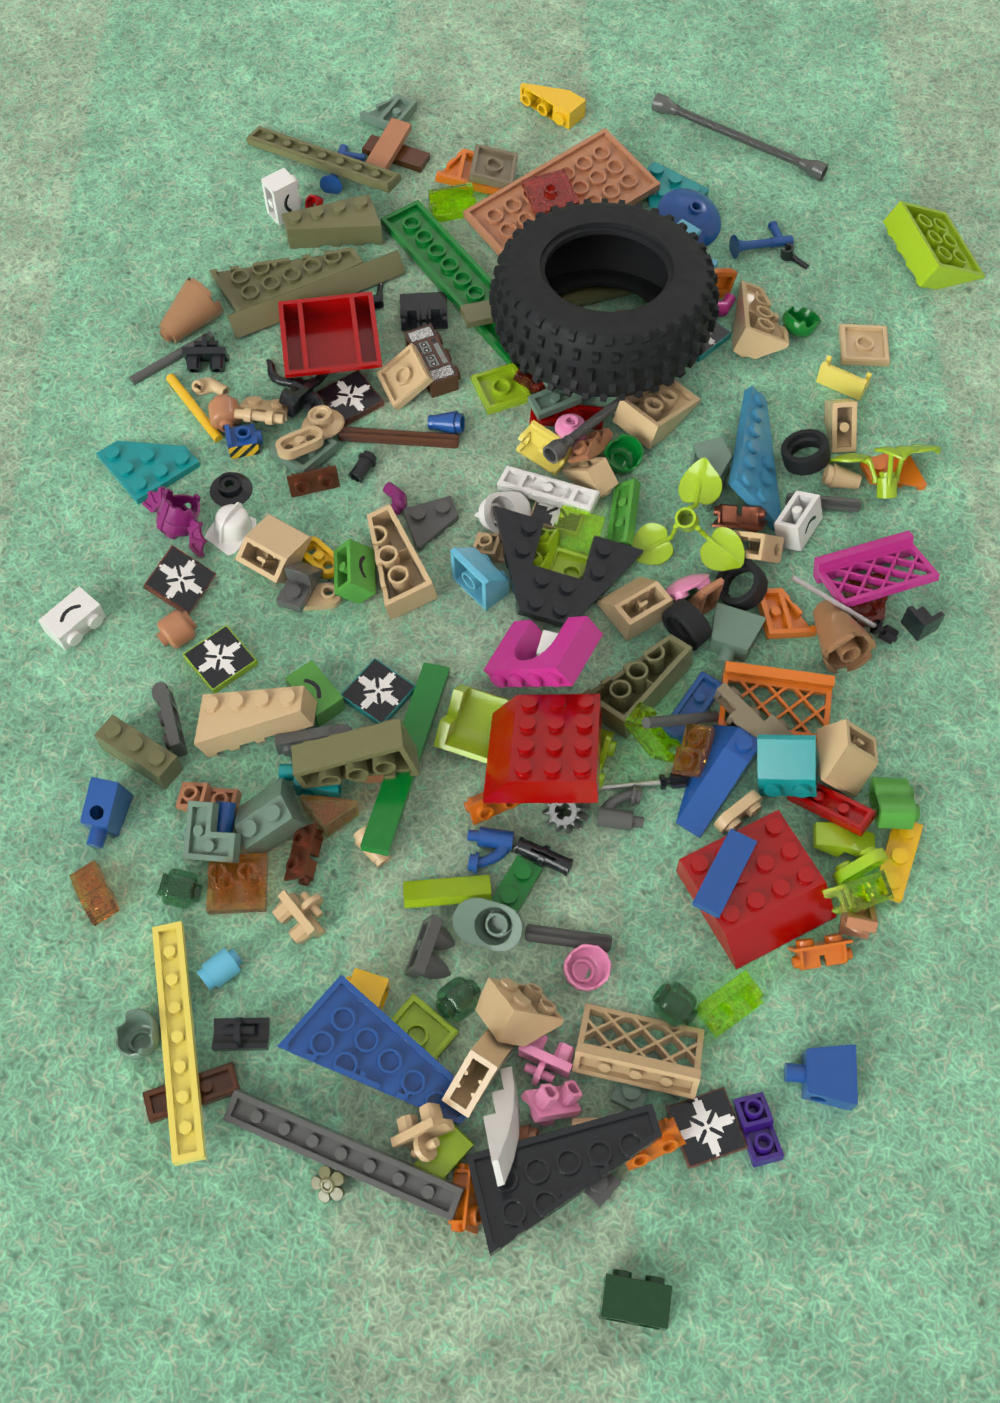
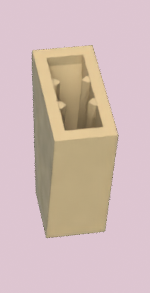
M488 1028L468 1053L442 1101L469 1118L515 1045L498 1042Z

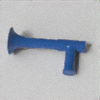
M341 144L337 153L365 162L366 153L348 152L349 148L347 145ZM332 173L323 176L320 179V188L325 193L339 194L342 191V184L338 179L339 176Z
M772 221L768 224V229L773 237L742 241L733 234L730 238L729 249L733 259H736L739 253L745 250L784 247L786 243L793 245V236H783L778 223Z

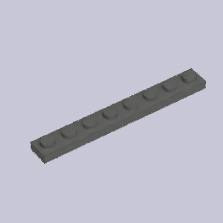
M241 1089L234 1090L223 1120L450 1221L454 1220L466 1188Z

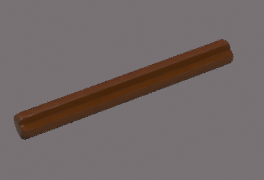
M345 426L338 433L340 441L454 449L459 446V435L451 433Z

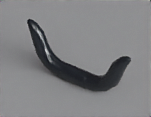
M267 359V372L271 381L277 385L291 388V384L295 379L279 376L276 373L275 364L270 359ZM330 373L317 375L315 378L319 382L315 387L320 385Z

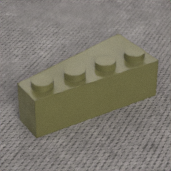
M670 634L644 651L643 656L634 662L629 661L623 665L621 671L612 677L608 675L600 681V685L592 690L589 688L582 694H600L602 723L627 739L642 722L643 718L653 710L692 666L693 647Z
M400 718L385 720L382 723L371 726H361L355 730L334 733L328 737L307 740L291 746L293 776L303 789L339 785L342 779L356 781V783L365 782L368 776L384 775V779L396 778V773L410 772V776L420 775L417 746Z

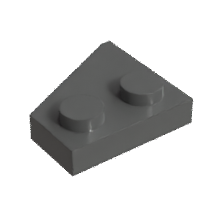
M451 496L403 509V514L417 552L422 551L428 542L433 538H438L446 528L451 527L459 520V515Z

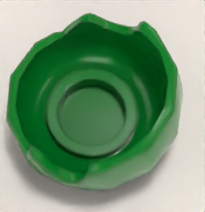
M792 306L782 316L783 325L788 333L799 338L811 336L821 323L820 317L806 307H802L799 311L795 312L794 306Z
M621 434L617 439L610 441L604 451V457H606L612 471L617 474H629L636 470L644 455L642 443L635 436Z

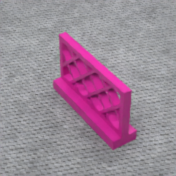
M909 530L814 558L813 577L817 584L823 583L834 599L847 607L939 581L940 574L913 544L914 536ZM912 555L913 558H914V561L907 560V559H903V558L910 557V556ZM886 563L891 564L890 568L879 566ZM898 565L910 569L909 572L896 570L895 567ZM915 569L919 571H924L927 574L921 576L913 574V571ZM862 570L868 571L866 575L856 573ZM875 572L886 575L885 579L872 577L871 574ZM839 577L844 578L842 582L832 580ZM890 577L904 579V581L896 583L889 581ZM849 579L862 582V584L859 587L847 584V582ZM867 584L880 586V588L876 590L867 589L865 587ZM847 591L855 593L856 596H852L845 599V597L842 595V592Z

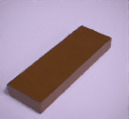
M371 135L362 147V154L366 153L369 156L380 137ZM403 145L392 164L421 173L430 160V153Z
M233 1062L199 1073L202 1106L231 1097L235 1089H241ZM165 1085L142 1092L149 1123L153 1124L167 1119L168 1110Z

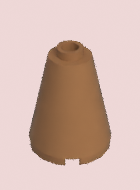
M189 277L160 322L159 328L161 331L159 334L168 343L171 341L177 343L224 313V309L218 300L215 303L213 302V299L210 297L212 293L202 283Z
M827 600L818 603L813 610V618L823 663L827 670L838 673L836 669L847 667V672L863 666L871 659L872 654L870 652L872 649H876L873 637L847 612Z

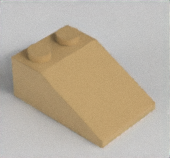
M674 380V383L669 387L664 384L659 386V391L654 394L650 391L643 392V397L637 399L634 395L625 396V400L619 402L612 421L631 436H635L642 445L650 449L664 440L700 403L701 399Z

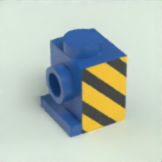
M255 424L231 428L229 425H224L231 459L260 454L259 445L263 444L261 429L256 430Z

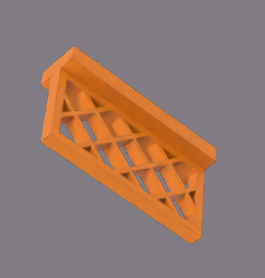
M731 661L725 662L722 670V684L724 682L727 685L728 683L739 684L745 691L742 694V699L748 695L758 706L756 708L761 710L767 718L771 713L765 706L776 699L785 710L776 718H782L788 713L797 724L796 727L789 730L793 735H816L817 741V734L811 733L805 724L815 717L822 727L829 725L832 689L835 684L834 675ZM758 687L767 688L772 694L763 703L753 693ZM785 691H793L799 698L790 707L780 697ZM813 694L825 696L824 706L817 711L807 700ZM801 703L812 713L802 722L792 711ZM721 705L719 706L717 725L727 726L725 724L726 721H724L726 710Z

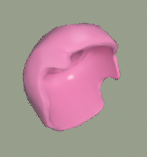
M582 944L572 950L565 958L563 973L567 982L576 990L589 992L599 988L608 980L612 964L608 954L597 945ZM590 968V976L587 979H585L587 972Z

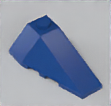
M710 726L697 744L687 781L688 786L685 788L676 821L678 825L699 838L703 835L756 759V737L740 727Z

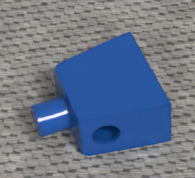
M91 777L80 819L81 824L90 829L86 845L103 849L107 834L119 836L134 796L119 782Z
M856 1045L808 1048L801 1055V1064H784V1081L801 1083L802 1099L852 1111L858 1105Z

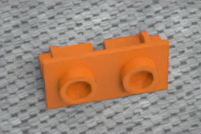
M482 792L467 798V802L463 804L467 813H470L473 825H476L508 809H513L521 803H483Z
M841 933L825 935V941L814 942L813 938L799 939L795 941V946L787 948L795 952L796 955L791 958L793 968H799L800 971L821 967L820 956L824 955L826 966L848 963V960L853 959V954L850 947L846 948V944L853 943V940L845 937L842 938Z
M664 1117L658 1121L662 1138L626 1162L625 1165L629 1171L643 1167L648 1162L666 1153H671L678 1147L686 1144L674 1117L670 1119Z
M458 1163L457 1169L454 1170L453 1182L466 1188L454 1220H448V1224L451 1225L452 1232L462 1233L465 1230L478 1234V1226L481 1225L482 1220L469 1165Z

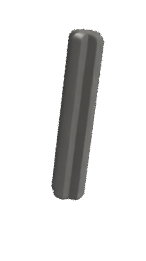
M788 493L786 495V505L794 493ZM820 495L821 508L824 510L860 512L861 499Z
M528 924L525 930V940L529 942L577 948L582 944L599 946L605 952H610L612 946V936L607 934Z

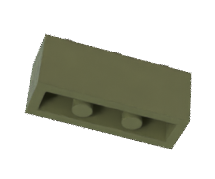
M113 714L94 735L103 750L165 790L183 770L177 755Z

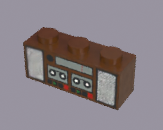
M431 324L404 332L405 346L407 347L412 343L417 347L434 379L426 387L430 396L435 398L459 390L458 380H461L460 371L457 366H453L451 363L452 358L449 350L443 348L440 333L435 332Z

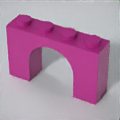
M588 616L568 617L552 644L544 652L536 656L543 632L532 620L514 621L483 671L490 677V681L500 688L573 686L603 633Z

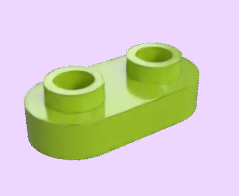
M870 846L859 853L860 858L853 862L848 860L837 865L834 868L836 872L832 875L836 885L842 887L884 864L889 858L883 848L876 849L875 846Z

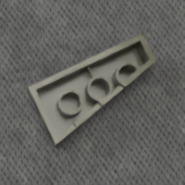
M369 194L282 214L284 231L290 249L320 248V245L341 247V244L364 246V243L383 245L381 224Z

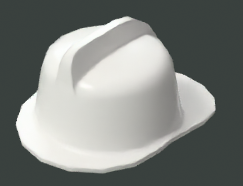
M495 492L480 503L478 512L474 514L475 517L479 518L482 526L493 533H499L496 518L493 515L495 506L528 516L531 515V507L527 498L520 492Z
M240 502L225 505L216 513L215 521L208 529L205 538L229 556L240 549L244 537L256 526V518L250 517Z

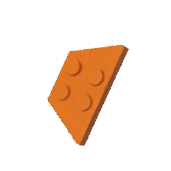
M463 148L457 153L455 158L447 162L446 168L442 172H436L435 182L489 195L500 190V188L469 182L474 154L472 150Z

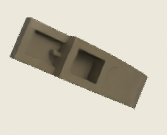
M724 682L716 690L713 698L730 714L725 722L727 726L740 727L756 738L758 735H793L789 731L788 724L783 719L776 718L773 714L764 721L759 710L752 705L748 706L742 700L741 693L735 687H729Z

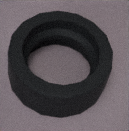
M799 430L785 438L781 445L784 466L787 471L795 475L804 476L817 473L826 467L831 459L828 438L819 430ZM814 447L819 449L807 457L793 456L794 453L803 448Z
M745 559L744 565L741 568L719 571L715 580L719 578L724 580L719 599L728 606L744 611L756 607L764 599L768 589L766 574L752 560ZM751 572L754 575L751 589L740 597L732 598L728 593L733 579L742 573Z
M678 599L662 613V621L669 634L693 647V651L697 650L712 636L711 627L705 616L698 608L684 599Z

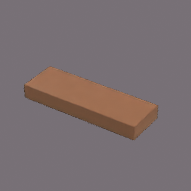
M391 118L366 162L389 170L412 130L411 123Z

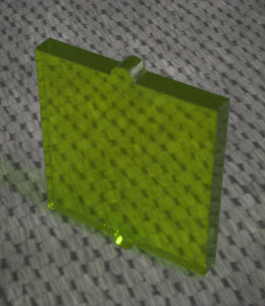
M562 505L558 521L554 523L555 529H558L560 532L557 547L588 555L594 535L601 537L605 517Z

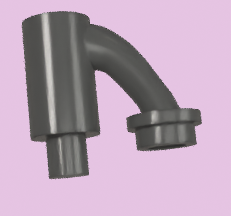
M633 784L631 790H626L607 799L602 807L599 808L597 826L631 831L632 827L643 828L644 817L633 816L634 811L615 809L618 805L630 800V805H634V803L640 804L642 787H637L636 784Z

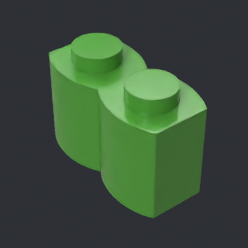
M871 777L869 801L871 808L876 811V818L874 820L877 828L913 829L915 821H918L920 818L919 804H915L913 786H909L906 778Z

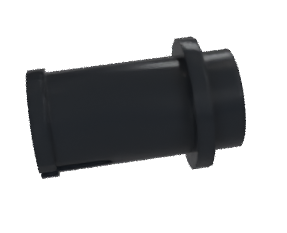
M367 450L358 455L359 460L348 474L356 482L362 483L371 467L376 466V456Z

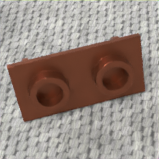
M327 465L325 468L298 474L291 473V475L287 476L292 498L340 487L336 465Z
M719 504V506H714V516L718 517L711 524V527H727L732 530L744 529L746 532L757 533L763 530L768 523V520H762L766 518V509H762L761 506L743 505L742 514H738V505Z
M318 824L307 825L295 832L290 857L286 863L284 881L299 879L298 884L309 886L310 881L314 880L317 862L310 859V855L312 857H319L324 839L322 831L317 829Z

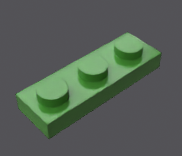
M636 478L614 486L607 536L608 540L628 546H633L641 485Z

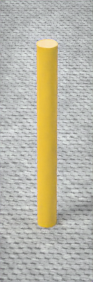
M173 373L167 375L166 380L215 443L222 440L223 436L212 427L210 419Z

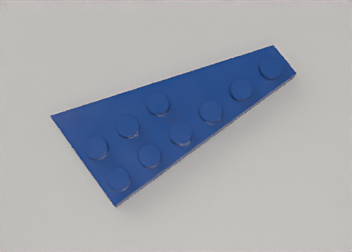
M343 975L337 978L277 1046L280 1049L418 1108L426 1103L440 1104L443 1118L452 1119L453 1123L458 1125L466 1118V1116L442 1101L455 1076Z

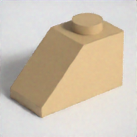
M851 399L825 400L824 423L831 453L856 452L857 401Z
M594 457L571 463L561 470L574 484L600 491V498L609 495L612 492L611 489L618 484L606 457Z

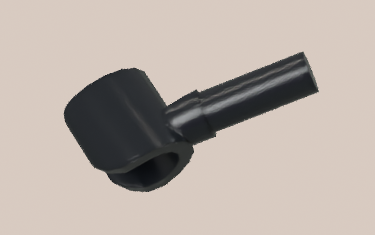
M786 243L785 250L780 249L782 260L795 262L804 269L810 266L794 254V246L792 244Z
M383 283L378 284L377 293L373 295L375 309L384 307Z

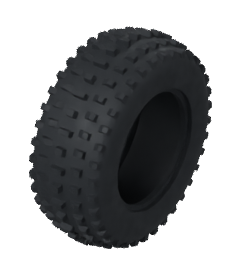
M602 198L600 203H592L590 199H584L583 204L575 205L573 201H570L563 208H559L557 205L552 206L549 213L545 214L542 211L537 213L534 221L527 219L523 223V229L517 228L513 232V239H508L505 243L504 250L497 259L499 265L494 268L493 274L495 279H491L489 305H491L493 322L496 323L494 327L496 335H499L504 351L509 353L513 364H520V371L524 375L528 373L533 375L532 380L535 383L539 384L543 381L548 384V390L554 391L558 388L564 391V396L570 397L574 393L582 395V400L587 401L589 396L600 397V402H606L607 397H617L618 401H623L625 396L634 395L637 399L643 397V392L650 391L654 394L659 391V386L664 384L669 387L672 385L674 377L682 378L686 374L685 368H691L697 360L696 357L703 354L705 350L704 343L709 342L710 332L715 330L719 313V306L717 305L720 294L716 286L718 278L714 271L711 256L706 252L705 244L697 242L699 238L695 232H687L688 227L685 223L677 224L674 222V216L668 214L664 217L659 214V209L653 207L651 210L643 208L641 203L631 206L626 205L625 200L619 199L618 203H608V198ZM605 286L629 291L643 298L648 303L631 310L606 312L576 306L560 296L578 288Z

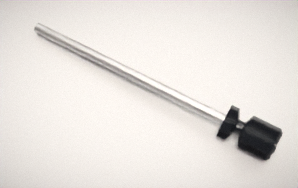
M792 575L791 580L869 625L870 633L873 635L879 633L878 637L888 644L897 641L898 630L888 624L882 627L883 621L879 619L872 622L799 577Z
M685 772L670 773L669 778H666L664 774H659V780L603 785L599 791L633 788V784H636L637 787L661 785V790H666L667 785H670L672 789L685 788L688 786L687 774Z

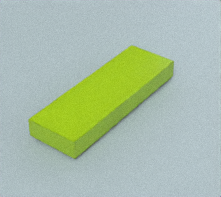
M490 874L403 881L404 908L454 905L473 897L492 901Z

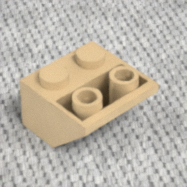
M268 514L244 537L235 560L275 583L285 584L287 581L285 567L302 561L312 537Z
M640 576L597 601V605L627 641L661 622L662 613L673 603V599L658 581Z
M847 719L816 729V746L820 764L818 773L821 781L850 797L857 796L879 763L876 738Z
M489 977L474 1008L498 1042L523 1047L561 1026L564 1021L563 1017L556 1010L555 1004L545 997L543 990L533 983L519 984L505 977L501 980Z

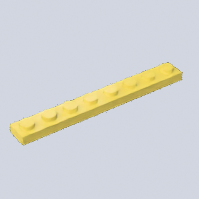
M182 921L152 927L172 1163L175 1166L207 1159L185 930Z

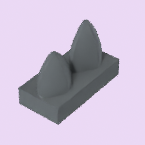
M431 915L423 920L404 975L415 979L420 976L430 979H441L451 975L445 962L432 952L433 949L446 950L455 946L452 935L442 926V918Z

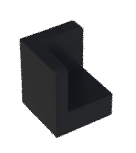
M910 606L906 609L901 624L916 641H919L938 630L945 614L940 611L931 616L923 606L917 610L914 606Z

